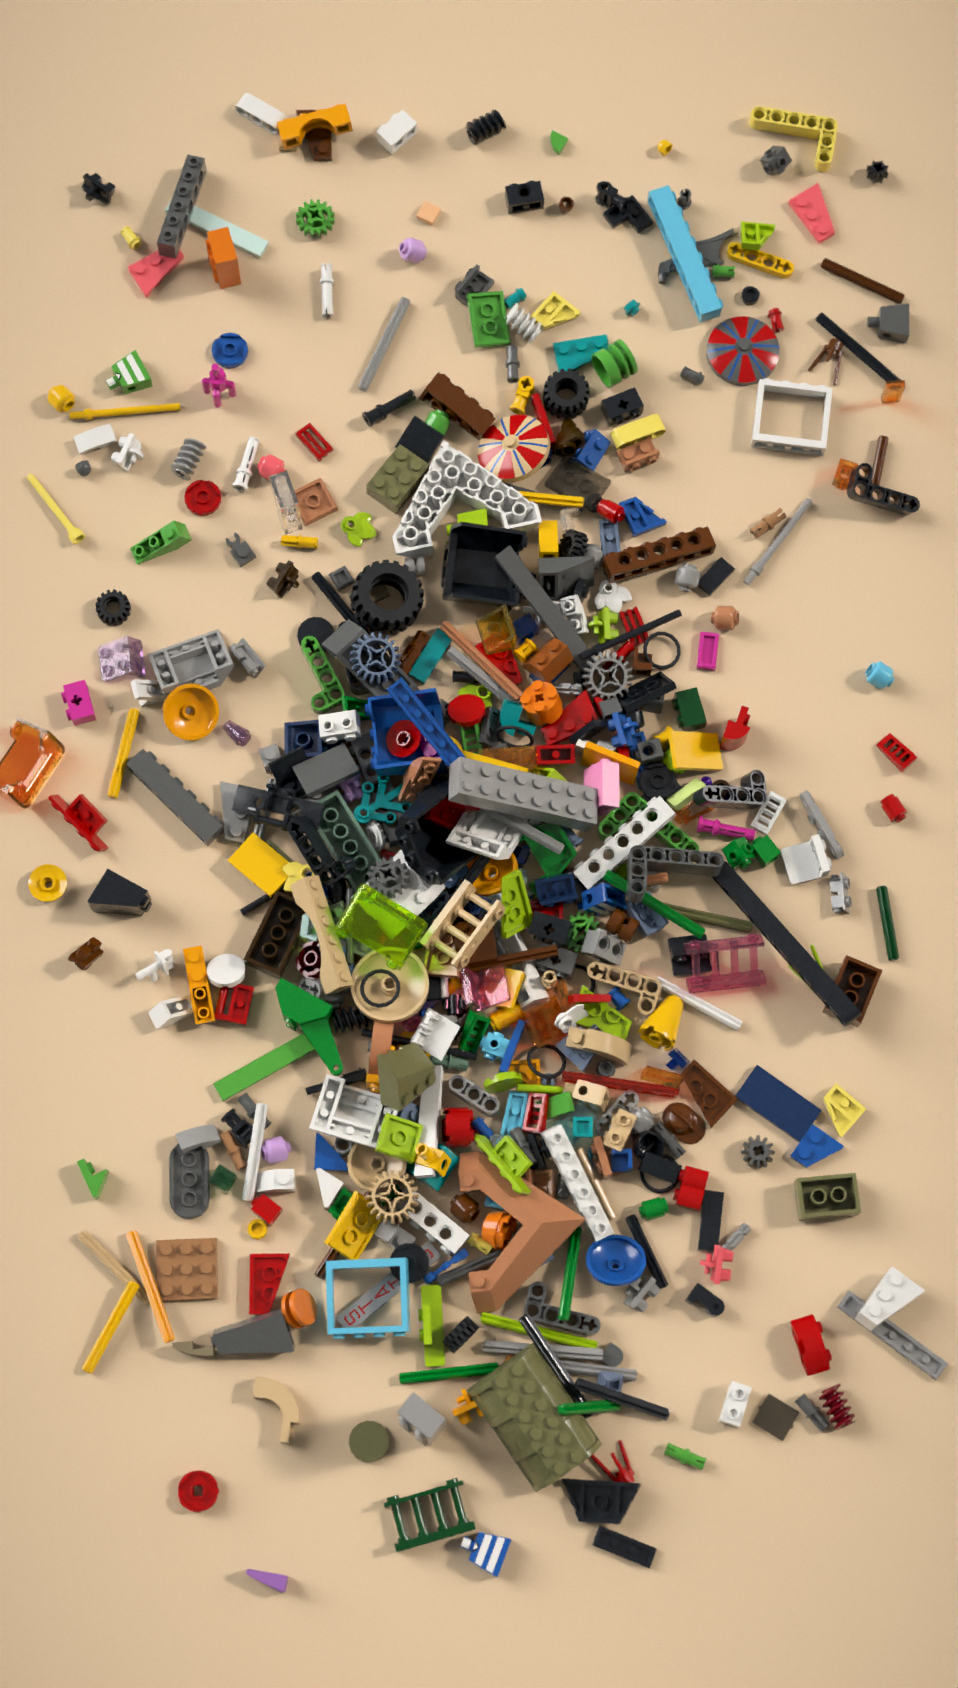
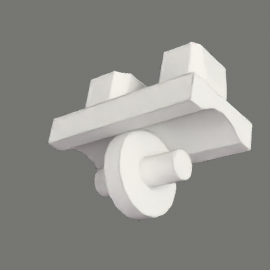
M129 433L128 437H120L118 445L122 450L121 452H113L111 457L115 464L128 472L132 463H135L136 459L142 460L144 456L140 452L142 443L132 433Z

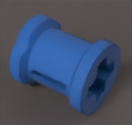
M619 986L608 993L611 995V1001L617 1007L616 1010L618 1012L631 1002L629 998L627 999L623 995Z

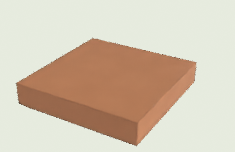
M321 478L288 493V497L305 527L338 511L336 503Z

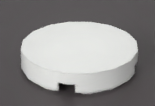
M218 955L208 963V980L217 987H234L240 984L245 977V964L236 955Z

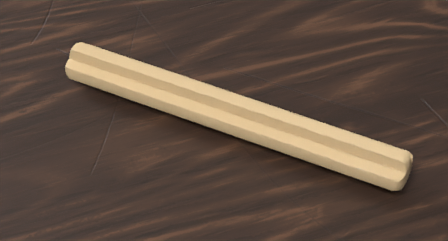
M83 1230L78 1235V1238L126 1286L129 1281L138 1283L86 1230ZM140 1285L135 1295L145 1305H148L150 1302L147 1293Z

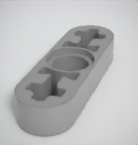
M626 1090L602 1116L595 1127V1132L598 1136L603 1138L606 1131L600 1132L601 1127L599 1125L602 1124L604 1126L608 1122V1119H605L607 1116L610 1121L612 1120L611 1112L613 1109L620 1108L625 1110L622 1105L626 1102V1095L634 1096V1103L629 1102L626 1105V1108L629 1109L627 1112L630 1113L636 1107L639 1101L636 1091Z

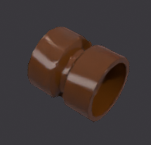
M616 908L604 929L613 935L618 934V938L629 943L637 931L640 922L633 917L627 918L626 913Z

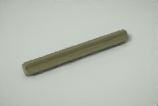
M664 903L693 921L744 932L752 931L753 923L751 921Z

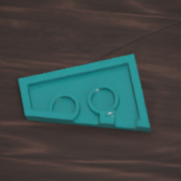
M607 335L553 343L558 373L560 369L576 371L581 366L592 363L591 355L603 348L607 350L609 345Z

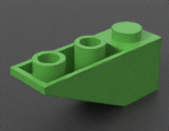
M173 520L130 549L136 563L139 565L177 550L192 539L186 525Z

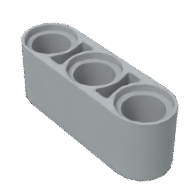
M454 1075L450 1078L449 1090L453 1095L485 1116L492 1117L498 1113L499 1101L494 1096L461 1075ZM460 1081L463 1086L461 1089H454L452 1083ZM475 1091L479 1094V1098L471 1100L468 1096L469 1093ZM492 1102L496 1108L489 1111L485 1108V1104Z

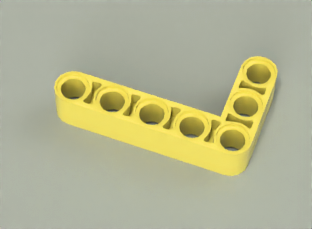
M761 106L752 109L749 123L753 129L817 139L815 168L819 172L829 170L838 127L835 119Z

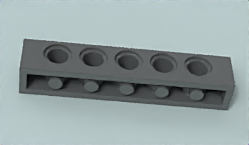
M187 154L157 240L158 252L161 256L177 259L207 172L205 158Z
M369 732L363 734L362 737H357L355 740L350 741L351 746H348L350 755L352 757L355 756L357 760L355 764L364 778L361 781L362 785L365 782H371L375 789L379 784L377 774L375 776L367 774L368 771L372 770L370 759L373 758L371 747H374V740H371ZM369 753L371 756L368 759H363L361 755ZM380 776V779H381V780H386L387 777H386V776ZM390 778L388 783H386L384 795L394 789ZM370 786L364 787L367 791L371 790ZM374 789L370 794L369 804L376 801L377 793L374 792ZM397 797L390 801L399 803ZM381 808L376 810L377 813L385 815L388 812L395 813L397 825L400 817L403 815L401 812L393 810L384 811ZM392 816L387 817L389 821L394 820ZM376 821L383 827L386 843L388 842L390 847L398 845L395 835L396 827L390 828L385 822Z

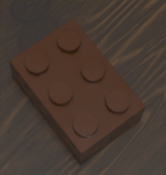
M846 955L834 982L861 1012L862 1015L851 1023V1025L859 1027L883 970ZM825 1005L822 1013L836 1018Z

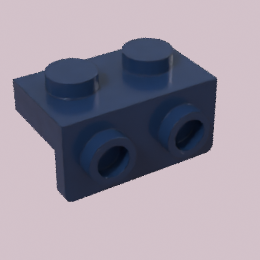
M572 872L534 880L540 906L552 907L557 902L571 903L574 899L578 898Z

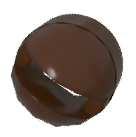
M567 196L561 198L559 202V209L562 212H570L574 206V201Z

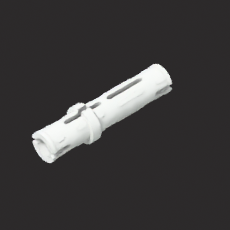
M323 263L321 264L320 285L322 286V317L328 318L329 314V317L332 318L334 316L332 264L326 263L325 267Z

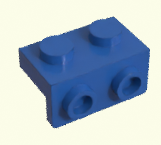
M596 429L584 432V446L577 449L576 454L569 458L571 462L577 461L589 472L595 470L611 444Z

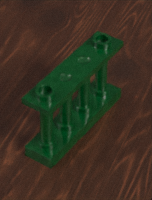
M458 1478L447 1480V1485L403 1498H399V1495L387 1498L384 1507L391 1506L399 1535L398 1543L394 1544L396 1552L476 1529L474 1521L470 1522L469 1518H466L458 1486L464 1485L463 1480L458 1481ZM448 1489L451 1491L459 1520L457 1521L458 1525L451 1528L446 1523L438 1492ZM427 1495L431 1496L439 1525L437 1527L438 1531L430 1533L426 1528L419 1502L420 1497ZM410 1500L419 1533H417L418 1537L413 1539L407 1536L399 1507L400 1503Z

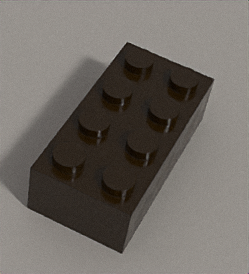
M278 890L276 891L244 957L245 965L279 980L301 938L302 915L305 914V911L296 904L293 897Z

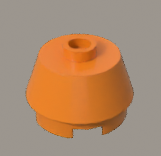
M507 1211L489 1213L482 1224V1240L496 1250H504L510 1242L512 1232L516 1233L517 1219L513 1218Z

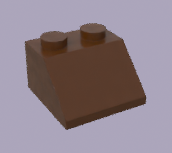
M468 921L453 923L455 928L469 937L477 928ZM494 926L472 954L466 966L498 961ZM454 936L456 951L459 952L465 943Z

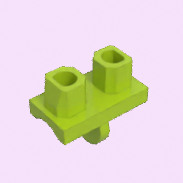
M603 607V610L598 612L597 616H593V621L588 623V628L594 630V635H598V643L602 644L619 636L618 630L610 629V624L615 625L617 623L618 613L609 611V607Z

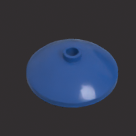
M609 1235L591 1244L586 1254V1266L589 1273L597 1281L609 1286H625L641 1277L646 1266V1255L643 1248L635 1240L623 1235Z

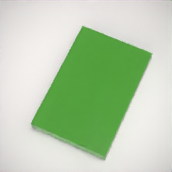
M503 291L467 294L474 348L510 345L511 340L509 327L506 325L507 318H505L506 308Z

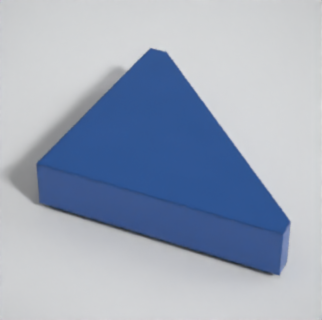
M316 1133L314 1170L321 1168L324 1171L349 1172L347 1163L320 1133Z

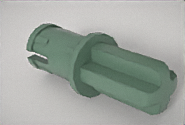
M431 1054L429 1056L434 1065H442L448 1070L453 1068L467 1071L466 1066H468L469 1059L453 1057L450 1054L448 1056L445 1055L443 1060L440 1061Z

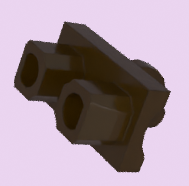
M289 560L287 563L279 562L276 567V572L279 576L277 579L274 577L269 578L266 583L269 589L274 591L279 598H283L285 593L290 591L292 587L298 588L300 585L297 581L299 570Z

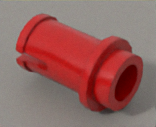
M779 308L769 310L767 316L771 320L773 332L778 333L780 329L783 331L782 312L779 311Z

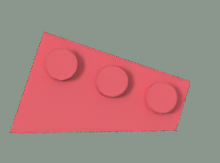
M179 250L177 259L161 256L156 251L130 265L128 271L147 298L151 294L150 292L161 284V280L178 266L184 259V255Z

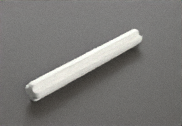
M657 977L662 982V991L667 994L680 997L682 1002L736 1031L741 1027L742 1021L662 977Z
M265 1103L256 1104L242 1199L245 1201L254 1200L268 1105Z

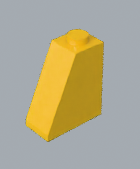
M542 521L538 525V558L558 557L557 521Z

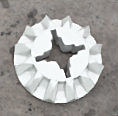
M371 821L366 824L365 835L375 851H380L386 845V836L383 833L384 830L381 829V825L376 821Z

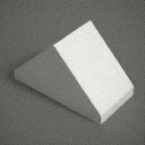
M317 1168L316 1171L324 1208L329 1210L343 1189L344 1183L321 1168Z

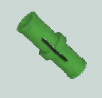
M669 1442L664 1452V1455L681 1461V1464H689L701 1471L707 1459L691 1453L690 1449L686 1448L684 1450Z

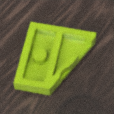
M741 221V249L760 250L774 233L775 224Z

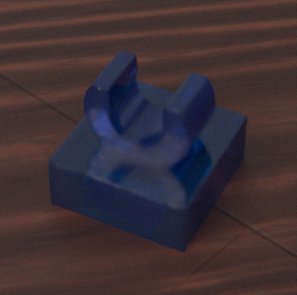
M674 1048L668 1054L672 1060L666 1066L672 1071L678 1065L681 1068L686 1067L690 1061L678 1048Z

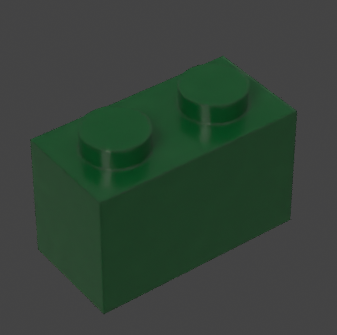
M697 687L675 692L674 698L671 701L673 709L677 710L678 717H676L678 727H682L684 732L705 728L707 721Z

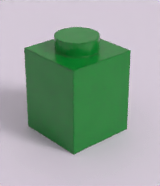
M768 835L763 838L759 836L752 842L753 851L756 855L755 858L763 868L779 858L781 851Z

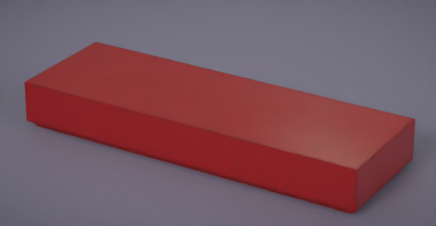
M535 393L532 394L531 404L537 420L544 426L549 435L550 450H552L555 438L540 395Z

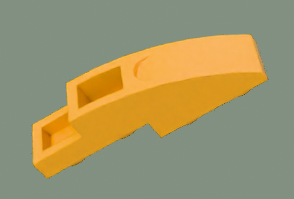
M202 945L183 949L195 1023L198 1025L215 1021Z

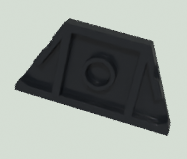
M562 1478L563 1485H565L568 1491L570 1502L575 1508V1514L579 1522L621 1524L641 1487V1483Z

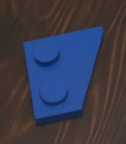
M637 497L627 499L618 504L624 507V519L634 537L665 526L667 523L664 518L660 519L653 513L654 510L645 506Z
M812 1124L790 1158L803 1167L808 1168L831 1154L840 1151L844 1146Z

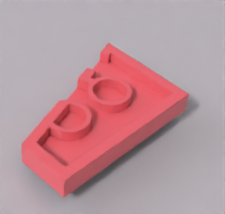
M818 183L789 200V206L819 244L834 236L835 231Z

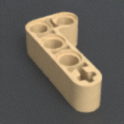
M601 961L589 964L587 973L591 978L641 993L638 1001L640 1013L648 1015L657 1008L662 991V982L659 979ZM597 965H599L600 970H607L606 978H604V973H597V975H595L593 967H597ZM613 970L620 973L618 981H614L611 978ZM631 976H636L639 979V984L636 987L632 986L629 982ZM653 981L657 984L658 989L656 992H651L648 989L649 982ZM645 1000H649L652 1003L650 1011H646L642 1006Z

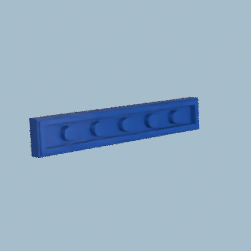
M402 677L386 689L439 756L444 757L448 767L459 757L466 758Z

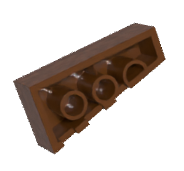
M439 372L418 398L423 402L425 400L429 401L434 410H442L448 414L450 421H458L462 429L478 440L495 421L493 414L489 410L483 409L476 399L467 396L460 386H455L450 382L448 376Z

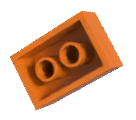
M224 227L208 231V239L205 240L215 284L219 283L220 290L240 285L241 278L238 259L229 228Z

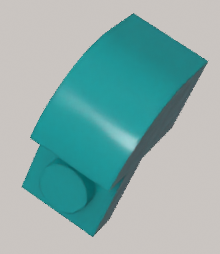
M504 699L499 713L501 725L521 727L534 735L536 730L535 724L519 719L523 710L522 705ZM506 729L505 732L513 736L515 730ZM518 731L519 734L527 736L526 734Z

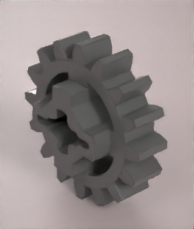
M383 857L382 863L376 861L377 866H371L372 873H368V878L370 879L368 883L371 886L372 892H376L378 897L384 894L385 899H388L391 894L393 898H396L395 893L397 892L402 895L401 889H407L406 883L410 882V872L406 864H401L399 858L394 861L393 857H390L389 861H386L385 857Z

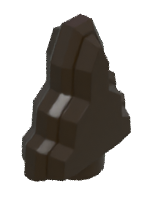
M570 418L564 419L562 422L561 431L557 435V441L553 446L554 456H573L576 454L577 449L584 446V433L576 427V424Z

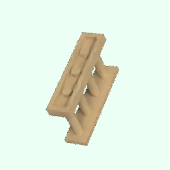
M464 879L419 941L428 951L432 952L434 948H438L453 958L451 964L459 971L469 963L472 954L497 920L502 918L506 909L499 900H496L492 905L475 894L477 889L466 879ZM471 900L488 911L482 921L463 910L468 901ZM458 916L477 927L470 937L452 926V923ZM446 932H449L465 943L459 952L440 941Z

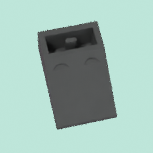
M595 556L538 558V583L552 601L574 594L579 578L586 579V587L590 588L594 586Z

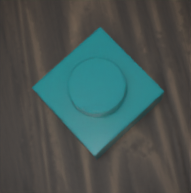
M573 1117V1138H593V1117Z

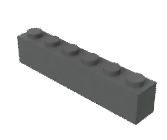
M144 749L139 751L127 763L128 769L208 847L224 832L223 821L217 815L213 817L209 813L210 809L203 802L200 804L196 800V795L190 789L186 791L182 787L184 785L178 777L173 778L169 774L170 770L164 764L160 765L156 761V756L151 751L146 752Z

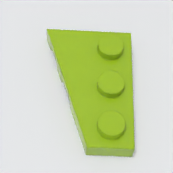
M517 869L502 877L501 903L506 908L501 918V938L508 939L530 926L533 918L522 872Z
M584 985L580 991V994H593ZM607 1003L584 1004L583 1009L589 1015L578 1020L576 1025L590 1029L595 1023L603 1032L626 1040L632 1021Z

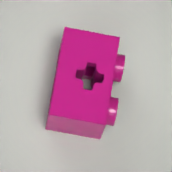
M81 680L63 685L64 692H61L63 702L67 703L69 707L66 710L68 721L72 720L74 726L95 721L96 717L86 681Z

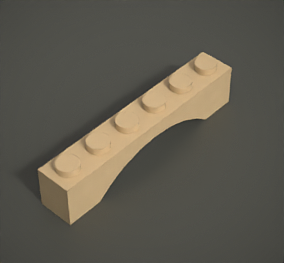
M319 875L303 877L291 884L290 887L296 904L309 916L318 936L321 951L319 977L325 995L340 993L354 985Z

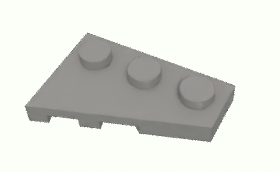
M220 781L225 840L243 844L246 840L252 815L232 811L238 785Z

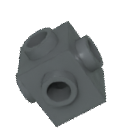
M772 146L760 159L764 171L774 175L783 173L792 161L784 146Z

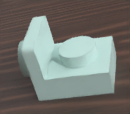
M305 913L302 915L300 937L307 938L309 942H317L319 940L314 925Z

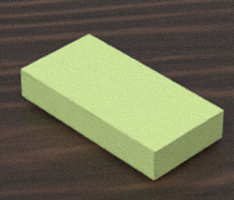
M695 778L666 801L668 805L679 811L693 801L694 792L706 785Z

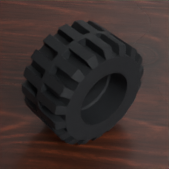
M560 369L559 373L555 371L553 376L549 375L544 384L543 403L546 405V410H550L552 416L556 414L558 419H561V417H565L564 419L572 417L574 419L576 414L580 416L583 410H586L590 387H588L589 383L585 381L583 374L579 376L578 371L574 373L572 369H568V371ZM561 389H570L576 396L572 399L564 400L558 397L556 393Z

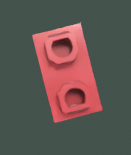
M714 1244L713 1259L712 1253H707L706 1260H700V1265L705 1266L704 1273L710 1274L711 1270L710 1280L714 1284H720V1281H730L731 1270L722 1268L723 1261L732 1262L734 1252Z

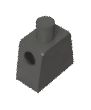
M909 304L880 307L877 317L868 316L867 328H877V337L880 339L907 343L909 337Z

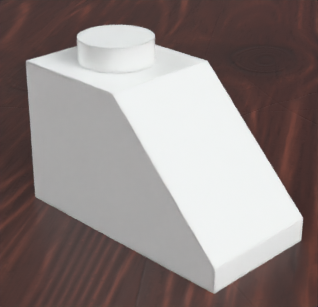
M188 994L161 1001L148 1014L156 1029L171 1026L194 1014L192 1001Z
M273 1169L258 1172L255 1193L295 1192L294 1169Z

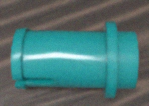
M522 288L515 289L516 292L504 299L505 306L508 309H511L520 301H525L527 295Z

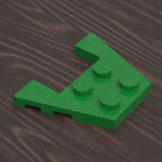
M549 823L533 826L564 844L563 851L557 854L523 835L519 843L524 840L527 842L545 873L540 878L561 874L578 853L561 826ZM533 881L528 885L534 893L535 897L537 898L535 883Z

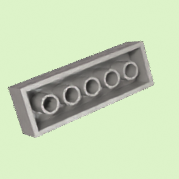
M414 1392L397 1411L400 1426L407 1432L412 1430L416 1439L424 1446L427 1443L431 1446L446 1427V1419Z

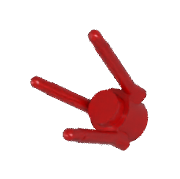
M621 1440L618 1443L626 1467L622 1468L615 1454L611 1453V1457L619 1470L615 1473L617 1477L594 1454L590 1456L612 1481L631 1483L635 1481L633 1477L635 1473L630 1466Z

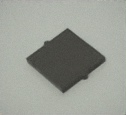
M768 1394L762 1406L758 1407L759 1411L752 1423L783 1441L789 1430L793 1428V1423L799 1411Z

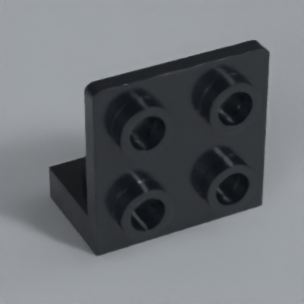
M298 747L268 763L278 787L281 789H294L296 798L306 794L292 768L308 760L302 747Z

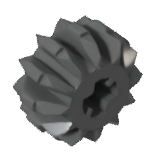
M757 1135L755 1140L749 1137V1143H743L746 1149H742L741 1154L747 1156L742 1160L744 1162L750 1160L749 1167L755 1163V1168L759 1169L761 1163L766 1168L768 1166L766 1161H773V1158L769 1155H774L775 1151L769 1150L773 1143L766 1145L767 1137L760 1141V1135ZM753 1149H761L762 1151L760 1153H763V1155L759 1154L758 1156H756L754 1154L756 1151H753Z

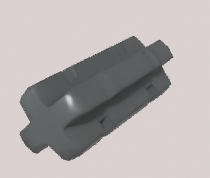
M550 682L556 688L558 694L571 695L573 693V695H580L583 692L581 684H574L573 686L570 683H557L556 685V683Z

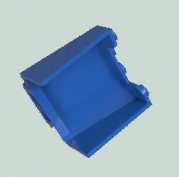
M436 688L413 691L445 730L441 702ZM390 694L367 697L368 704H365L366 716H370L373 729H370V738L374 740V747H371L373 757L370 759L371 768L376 771L377 776L404 775L415 759L425 756L420 746L415 753L408 757L400 758L394 756L387 748L386 736L391 726L396 722L411 720ZM435 757L441 758V763L436 773H448V766L444 757Z

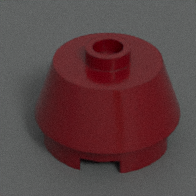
M310 941L301 946L303 949L300 951L299 956L296 957V967L304 977L317 979L320 978L321 969L319 941Z

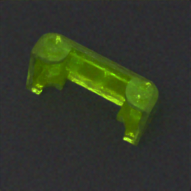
M360 884L335 925L334 930L340 938L353 937L383 955L389 968L400 971L424 934L428 924L422 918L370 886Z

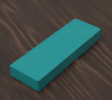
M437 628L408 674L424 685L452 643V640L441 629Z

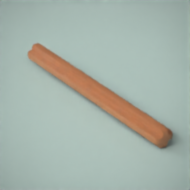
M448 621L443 622L440 629L515 701H519L523 692Z

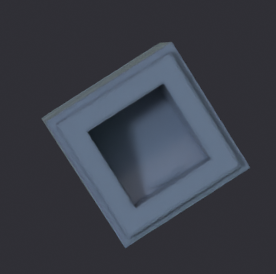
M600 1371L597 1384L621 1392L624 1375Z

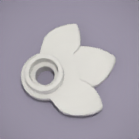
M605 580L599 586V593L595 596L594 603L597 610L609 607L611 612L619 614L622 602L631 601L632 596L627 588L617 586L615 582L609 584V581ZM610 586L612 590L607 591L605 587Z
M584 1004L575 1005L567 1012L560 1013L555 1020L556 1027L561 1029L563 1033H568L570 1027L577 1028L576 1022L589 1015L583 1009Z

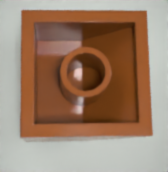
M554 637L544 643L522 667L543 682L550 683L574 658L568 646Z

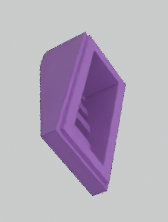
M253 1569L246 1570V1574L249 1577L286 1593L288 1575Z

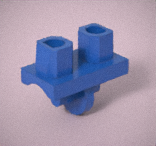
M612 713L613 717L607 720V728L611 732L617 730L618 733L617 736L611 738L613 747H633L632 736L636 735L635 729L639 727L638 722H632L631 717L626 718L625 714Z

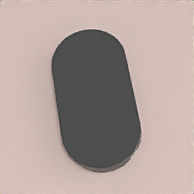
M178 1143L171 1151L169 1157V1199L171 1208L181 1218L196 1219L208 1209L210 1203V1159L207 1149L203 1150L202 1146L183 1153Z

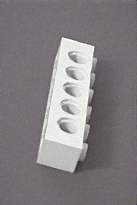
M660 796L658 798L653 797L647 803V808L643 811L641 809L632 816L633 820L627 824L625 822L618 828L619 832L614 837L610 835L603 842L604 846L600 849H594L589 854L590 858L587 861H581L574 867L576 870L573 873L587 889L597 886L603 881V876L607 870L613 872L628 859L630 849L633 846L645 844L676 816L675 812ZM651 812H655L658 815L657 819L653 822L647 819L648 814ZM636 825L643 826L641 834L633 833V828ZM621 838H627L629 840V843L626 847L619 846V840ZM608 850L614 852V857L611 860L604 858V854ZM593 863H598L600 866L599 871L596 873L590 872V866Z
M557 1124L541 1132L580 1215L586 1218L584 1223L592 1239L597 1242L613 1234L614 1231L562 1125Z

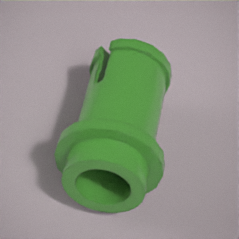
M713 265L712 276L717 279L718 277L734 278L735 266Z

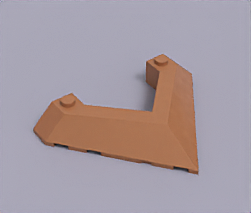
M481 1151L460 1153L458 1169L460 1192H484L523 1224L489 1270L469 1272L470 1292L476 1312L498 1311L506 1300L534 1274L586 1218L523 1178L521 1179L532 1192L529 1195L516 1193L512 1189L510 1181L501 1176L500 1169L488 1160V1156Z

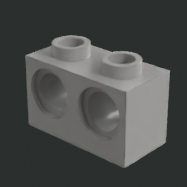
M596 928V931L587 930L581 952L602 962L620 966L627 944L620 941L618 936L607 935L606 930Z

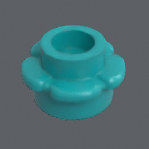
M635 299L630 301L623 308L626 311L625 314L631 316L637 314L640 311V303H637Z

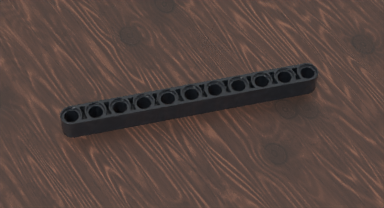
M724 861L719 875L712 877L834 1016L845 1027L849 1026L862 1015L859 1009L736 871Z

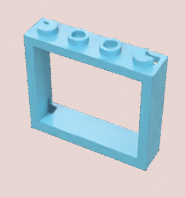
M408 1258L326 1261L328 1335H333V1339L345 1338V1334H353V1338H365L366 1333H373V1337H385V1333L393 1332V1336H405V1332H410ZM400 1267L402 1326L335 1328L333 1270Z

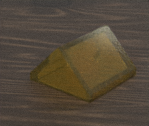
M506 604L476 620L487 655L514 649L517 635Z

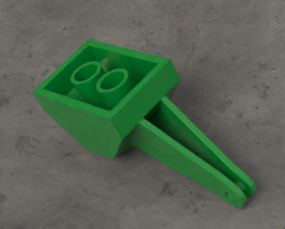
M280 978L275 990L283 1019L286 1023L285 1026L293 1031H296V1029L302 1031L330 1073L334 1076L341 1075L343 1065L329 1026V1021L333 1016L332 1005Z

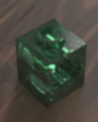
M219 1164L209 1179V1183L223 1193L228 1194L238 1177L235 1173Z

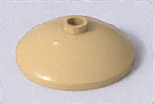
M355 1143L348 1154L347 1167L354 1183L366 1191L367 1188H374L369 1183L371 1180L375 1183L378 1182L375 1178L376 1175L381 1179L383 1178V1171L386 1172L387 1176H390V1170L394 1171V1176H397V1172L401 1171L400 1178H403L407 1162L375 1152V1148ZM380 1162L381 1167L375 1168L374 1163ZM389 1182L383 1184L377 1193L386 1192L389 1188Z

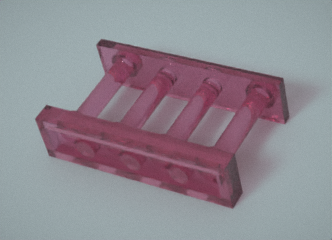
M749 934L744 937L708 941L692 940L689 943H684L686 954H691L693 976L686 978L689 994L766 985L765 974L763 970L758 969L757 947L764 946L762 936ZM749 948L750 970L739 972L738 949ZM730 950L731 972L720 974L719 951ZM711 952L712 974L710 976H700L699 953Z

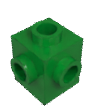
M745 837L734 839L721 849L726 856L727 862L733 869L741 867V869L746 868L751 864V860L756 857L753 847Z

